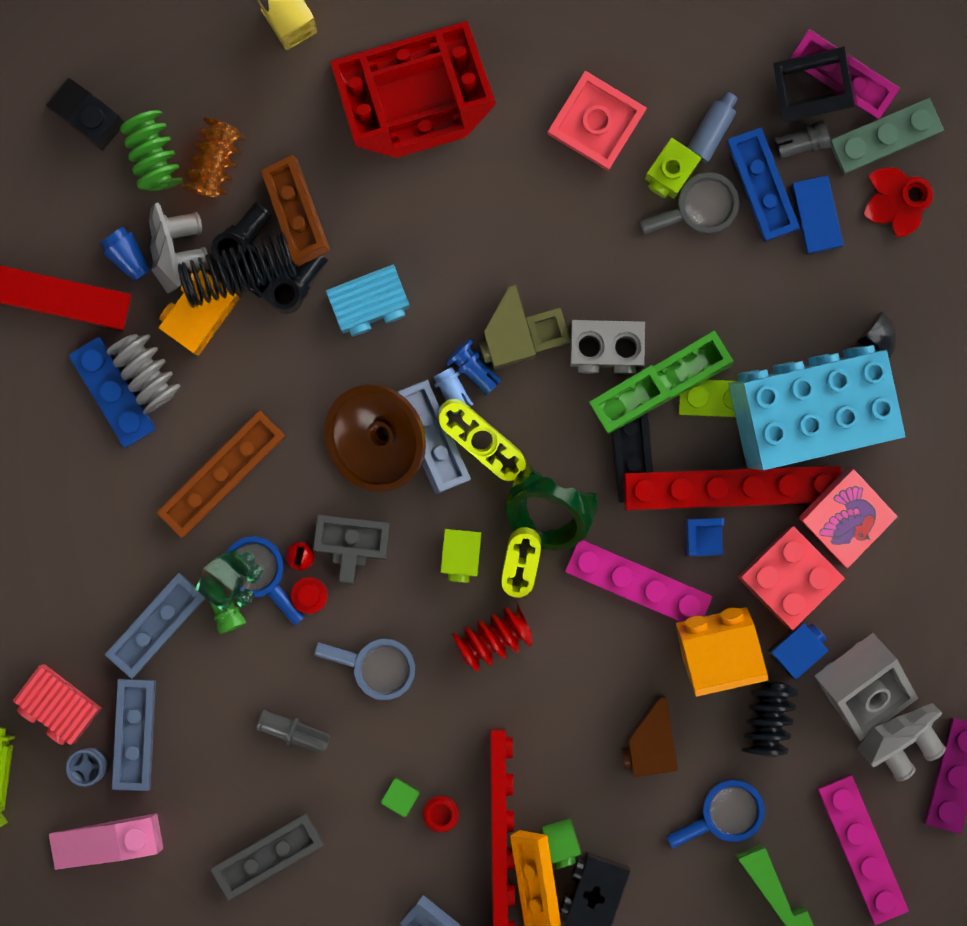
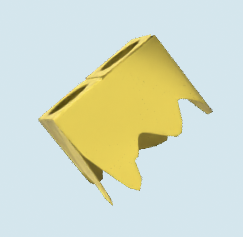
M258 0L263 15L285 50L296 46L317 33L314 17L304 0H268L269 11H266Z

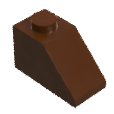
M665 696L655 698L628 735V747L621 748L624 769H631L634 777L678 771L668 702Z

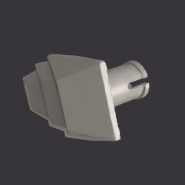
M155 203L150 208L149 215L152 236L150 250L153 259L151 271L167 294H169L181 285L178 264L184 262L189 272H193L190 265V260H193L196 270L199 271L201 268L198 257H200L205 270H208L209 266L206 255L209 254L205 247L177 253L174 251L172 239L202 234V224L198 212L167 218L166 215H163L161 205Z
M932 703L897 716L887 723L874 727L857 749L872 767H876L885 761L896 781L907 780L915 773L916 768L910 762L903 749L916 742L927 761L936 760L945 753L946 747L932 728L933 722L942 715V712Z

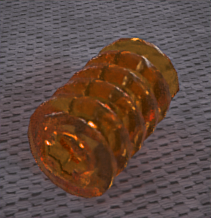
M205 117L203 120L210 127L201 128L199 135L206 141L195 143V149L202 155H193L190 159L191 163L198 169H188L186 171V176L194 183H184L182 188L204 197L216 198L218 195H228L229 193L220 184L221 182H232L233 178L224 171L225 168H236L237 164L229 158V155L241 154V150L233 142L245 140L246 137L234 126Z

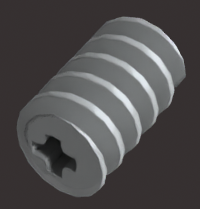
M132 334L114 343L108 348L106 353L108 355L118 354L113 364L117 368L125 367L120 375L123 380L133 379L128 389L130 392L141 391L135 400L139 405L149 403L143 411V414H148L170 401L181 386L179 383L169 386L166 383L173 373L172 371L160 373L159 369L166 362L164 359L152 360L153 355L158 351L157 346L145 348L144 346L151 336L149 334L141 336Z

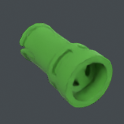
M224 577L202 586L216 615L213 618L217 621L216 625L219 635L246 624L244 616L242 617V614L239 613V607L234 605Z

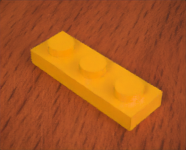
M519 830L510 835L524 926H561L548 836Z

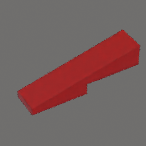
M0 265V304L64 317L114 330H124L132 294Z

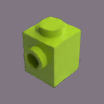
M671 138L646 174L645 180L650 182L648 188L662 198H666L669 195L675 199L699 164L701 157L674 138Z
M445 529L441 573L448 574V581L469 583L470 576L478 575L482 532Z

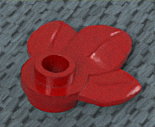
M889 167L875 170L869 175V180L878 193L868 202L864 211L865 218L880 224L892 222L893 231L898 238L913 233L921 224L922 211L928 208L933 200L932 186L924 178L917 176L908 177L898 168ZM909 190H917L920 193V200H910L908 197Z

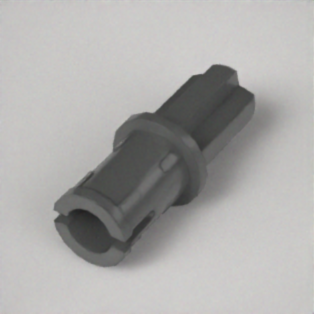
M266 708L263 710L256 730L259 732L262 731L285 740L288 746L293 743L319 754H324L330 742V735L328 733L300 723L299 718L292 720L271 712Z

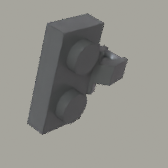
M318 515L313 551L333 554V563L341 564L339 582L355 584L357 566H366V558L386 560L390 523Z

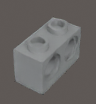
M572 320L570 367H578V373L598 374L599 368L602 367L614 368V374L632 375L636 374V368H643L645 322ZM586 338L594 339L599 345V353L593 357H586L580 352L579 343ZM621 339L630 340L635 346V354L629 358L619 356L615 349L616 342Z

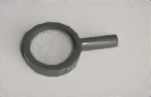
M712 172L697 174L689 179L681 189L677 208L641 220L639 223L644 235L681 221L696 233L704 235L717 234L728 228L737 216L740 205L738 191L733 183L723 175Z

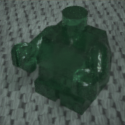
M232 550L216 556L203 568L196 590L223 612L230 607L233 598L241 608H245L253 601L254 593L248 589L242 591L241 588L247 580L250 583L257 582L263 576L264 569L260 565H253L255 558L251 553L239 554L237 551Z

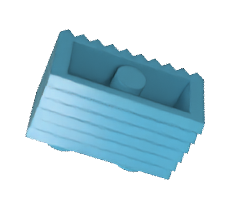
M394 264L326 290L342 333L345 334L350 331L352 337L370 331L372 329L370 323L383 318L385 324L397 321L405 317L404 310L410 308Z

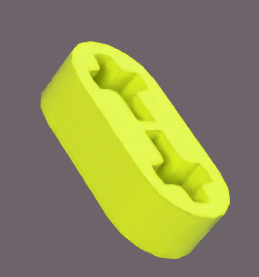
M528 527L516 529L510 535L502 570L503 590L509 596L515 598L524 597L532 591L541 553L539 534ZM523 539H529L530 546L532 547L527 549L526 557L521 558L519 557L520 546L516 544H521ZM517 567L523 568V579L526 580L521 581L520 586L513 585V579H511L515 577Z

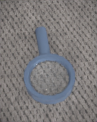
M381 638L372 641L361 649L359 654L318 642L314 656L353 667L357 685L365 694L377 700H391L400 697L410 688L415 678L416 664L412 653L404 644L394 639Z

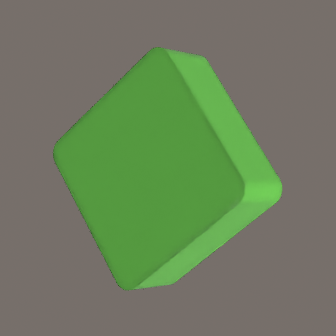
M395 778L381 803L401 816L406 817L419 796V790Z

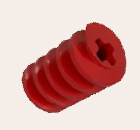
M517 602V614H514L506 607L503 609L504 620H500L494 613L490 615V627L482 620L477 621V633H474L466 626L464 627L465 639L462 640L455 632L451 634L466 666L469 665L476 672H479L481 670L480 659H483L489 666L494 664V652L502 659H506V647L509 646L515 653L520 652L519 640L521 639L529 647L533 646L532 632Z

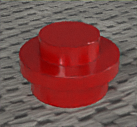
M312 577L299 580L291 591L293 605L297 610L306 614L320 611L325 606L328 598L325 585L320 580Z
M439 795L427 801L423 809V820L429 829L442 833L451 830L457 824L459 809L453 799Z

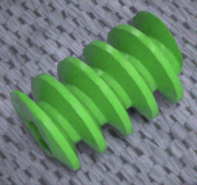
M160 110L140 113L128 119L120 126L121 133L128 135L124 140V145L126 148L133 149L129 152L128 158L130 162L137 163L132 168L135 176L141 177L136 182L138 189L164 190L183 182L182 178L171 177V174L179 169V165L167 164V160L173 157L175 152L174 150H163V146L169 143L171 138L162 137L158 134L167 128L166 123H155L154 121L155 118L163 114Z

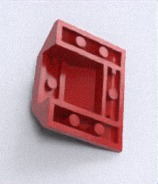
M468 21L330 61L355 146L391 157L399 158L466 138L496 105Z

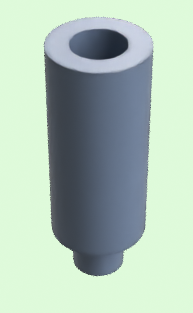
M725 92L721 101H713L687 146L688 149L701 157L700 161L703 163L709 162L736 115L733 107L738 98L730 92Z

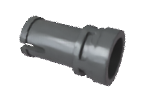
M823 120L807 125L803 130L774 138L776 149L780 151L778 155L781 160L805 151L812 150L814 152L831 147L828 130Z

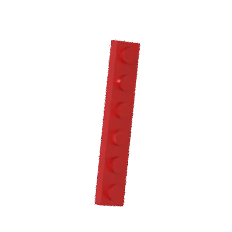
M817 466L772 468L768 470L734 469L623 474L624 509L651 510L813 503L841 474V467Z
M491 728L493 926H515V921H508V906H515V884H507V869H515L512 847H507V832H514V810H506V796H514L513 773H506V759H513V737H506L505 728Z

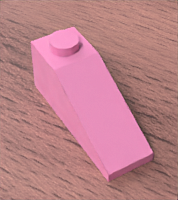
M157 813L49 833L55 870L129 860L155 855L163 850Z

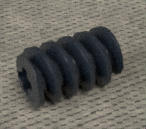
M771 680L759 682L763 685V688L752 690L751 694L760 699V703L749 705V709L757 713L758 717L746 720V723L756 730L755 732L744 734V738L751 741L753 746L742 748L741 751L767 757L788 754L789 748L779 743V741L791 738V734L782 729V727L793 725L794 720L785 715L784 712L796 709V705L788 701L787 698L797 696L798 690L782 682Z

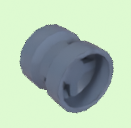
M93 747L76 751L69 757L66 763L68 778L78 786L86 787L100 781L108 771L107 757L101 750Z

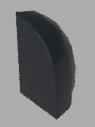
M882 311L857 342L862 346L874 345L875 351L887 350L890 360L896 344V333L892 321Z

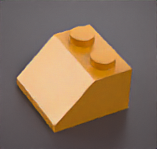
M747 607L728 608L721 613L704 617L692 616L686 621L676 623L682 660L696 697L768 681V674L755 625Z

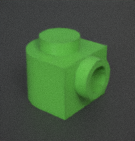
M568 818L543 826V833L548 836L550 856L555 869L575 864V856L581 855V849L571 819Z

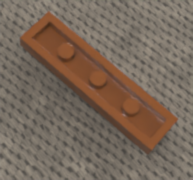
M259 410L156 513L184 539L287 436Z

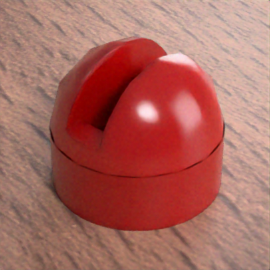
M295 542L286 551V562L294 570H306L313 565L315 552L308 543ZM298 547L305 548L301 566L294 564Z

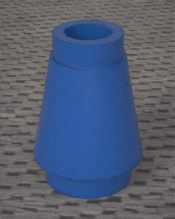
M121 227L100 243L105 250L103 254L130 277L133 282L151 270L133 233H128L124 227Z

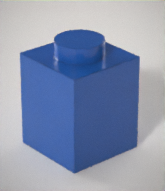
M800 623L794 630H790L767 652L792 679L796 680L829 650L823 645L827 640L826 637L813 623L808 627L805 623Z

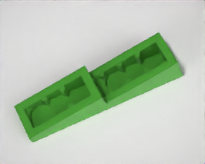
M714 330L657 365H651L593 399L589 404L607 434H610L733 366L734 361Z
M762 844L734 854L785 926H814L808 911L803 906L791 910L767 850Z

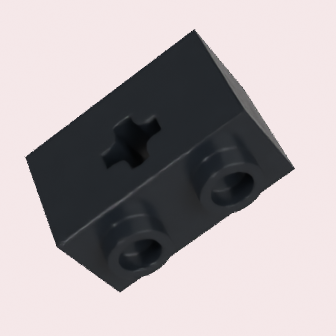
M589 852L586 853L584 860L578 858L571 878L577 881L573 894L566 893L559 912L560 915L565 916L563 920L564 926H612L630 874L629 867ZM594 886H597L602 898H595L592 904L588 903L587 895L584 894L585 890L592 891Z

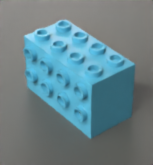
M874 345L858 346L842 350L843 357L839 358L838 353L823 354L807 358L809 365L804 366L803 361L788 362L772 366L774 373L768 374L767 369L737 374L739 381L728 384L747 468L768 470L905 438L887 350L875 351Z

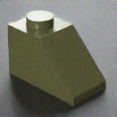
M516 285L508 287L484 331L485 341L479 342L484 362H492L494 370L536 358V352Z

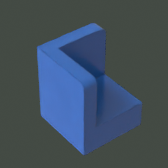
M724 518L684 520L685 556L723 555L722 526H725Z

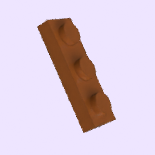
M290 155L262 169L261 173L281 230L284 232L288 242L287 247L292 261L297 266H300L329 252L328 242L298 160L293 155Z

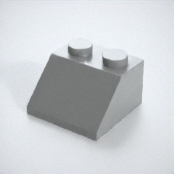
M874 633L864 640L857 642L849 651L834 662L827 664L823 670L814 676L826 697L859 741L866 738L874 727L886 723L918 699L897 658Z

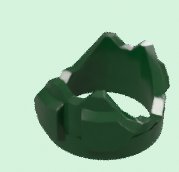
M530 465L516 476L505 502V510L508 522L514 531L521 527L531 528L539 534L541 548L565 550L585 539L596 516L598 503L596 493L578 492L573 487L562 488L556 485L552 478L543 477ZM538 497L555 501L565 507L574 518L557 530L539 531L529 516L527 499ZM523 539L526 542L530 543L529 539Z

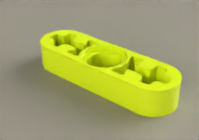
M450 399L440 406L438 420L441 428L496 476L504 481H514L520 471L525 470L526 462L521 451L466 403L458 399ZM459 409L462 410L460 415L463 421L470 426L464 437L460 436V434L465 432L460 424L455 421L450 425L448 424L449 418L446 413L449 410L452 412H457ZM472 420H475V421L477 422V423L471 425ZM478 431H487L492 435V442L485 449H477L471 443L473 435ZM500 443L503 444L499 448L501 454L508 459L516 456L514 459L515 469L512 470L507 467L504 471L501 470L503 464L494 454Z

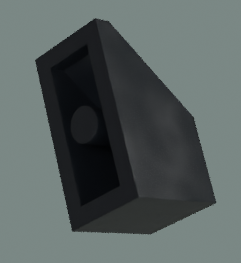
M70 78L64 82L46 104L48 108L102 151L120 131V126L124 123L116 112Z

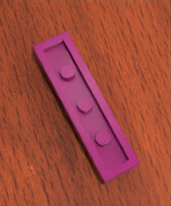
M584 540L576 544L565 570L570 575L679 622L686 621L692 616L704 617L713 596Z
M849 774L818 787L817 790L873 924L876 926L909 912L853 776Z

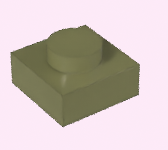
M560 307L526 317L536 353L571 343Z

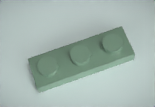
M927 98L830 140L831 149L842 174L845 175L942 133L944 128L931 99Z

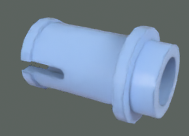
M453 367L433 377L436 381L434 387H439L446 401L458 399L469 407L474 405L458 378L461 374L459 372L455 373ZM459 409L457 412H451V413H452V415L454 416L455 414L461 412L462 410Z

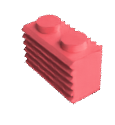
M45 664L38 666L12 700L19 705L16 711L22 717L32 723L38 720L48 727L45 733L60 745H64L65 742L70 745L76 743L102 709L101 706Z

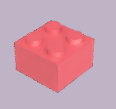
M794 526L787 527L737 576L750 592L790 630H794L845 579Z

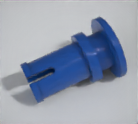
M469 339L460 344L450 354L445 364L449 366L454 362L459 367L457 371L460 374L464 372L486 396L502 379L479 358L481 354L478 350L474 352L470 348L474 341Z

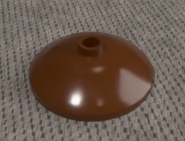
M364 384L341 394L328 411L324 428L326 448L336 469L349 482L364 490L386 492L403 486L416 475L424 460L426 437L417 411L404 396L386 386ZM383 427L388 430L389 437L384 435Z

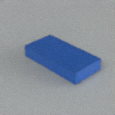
M828 175L792 183V191L807 255L843 247V239Z

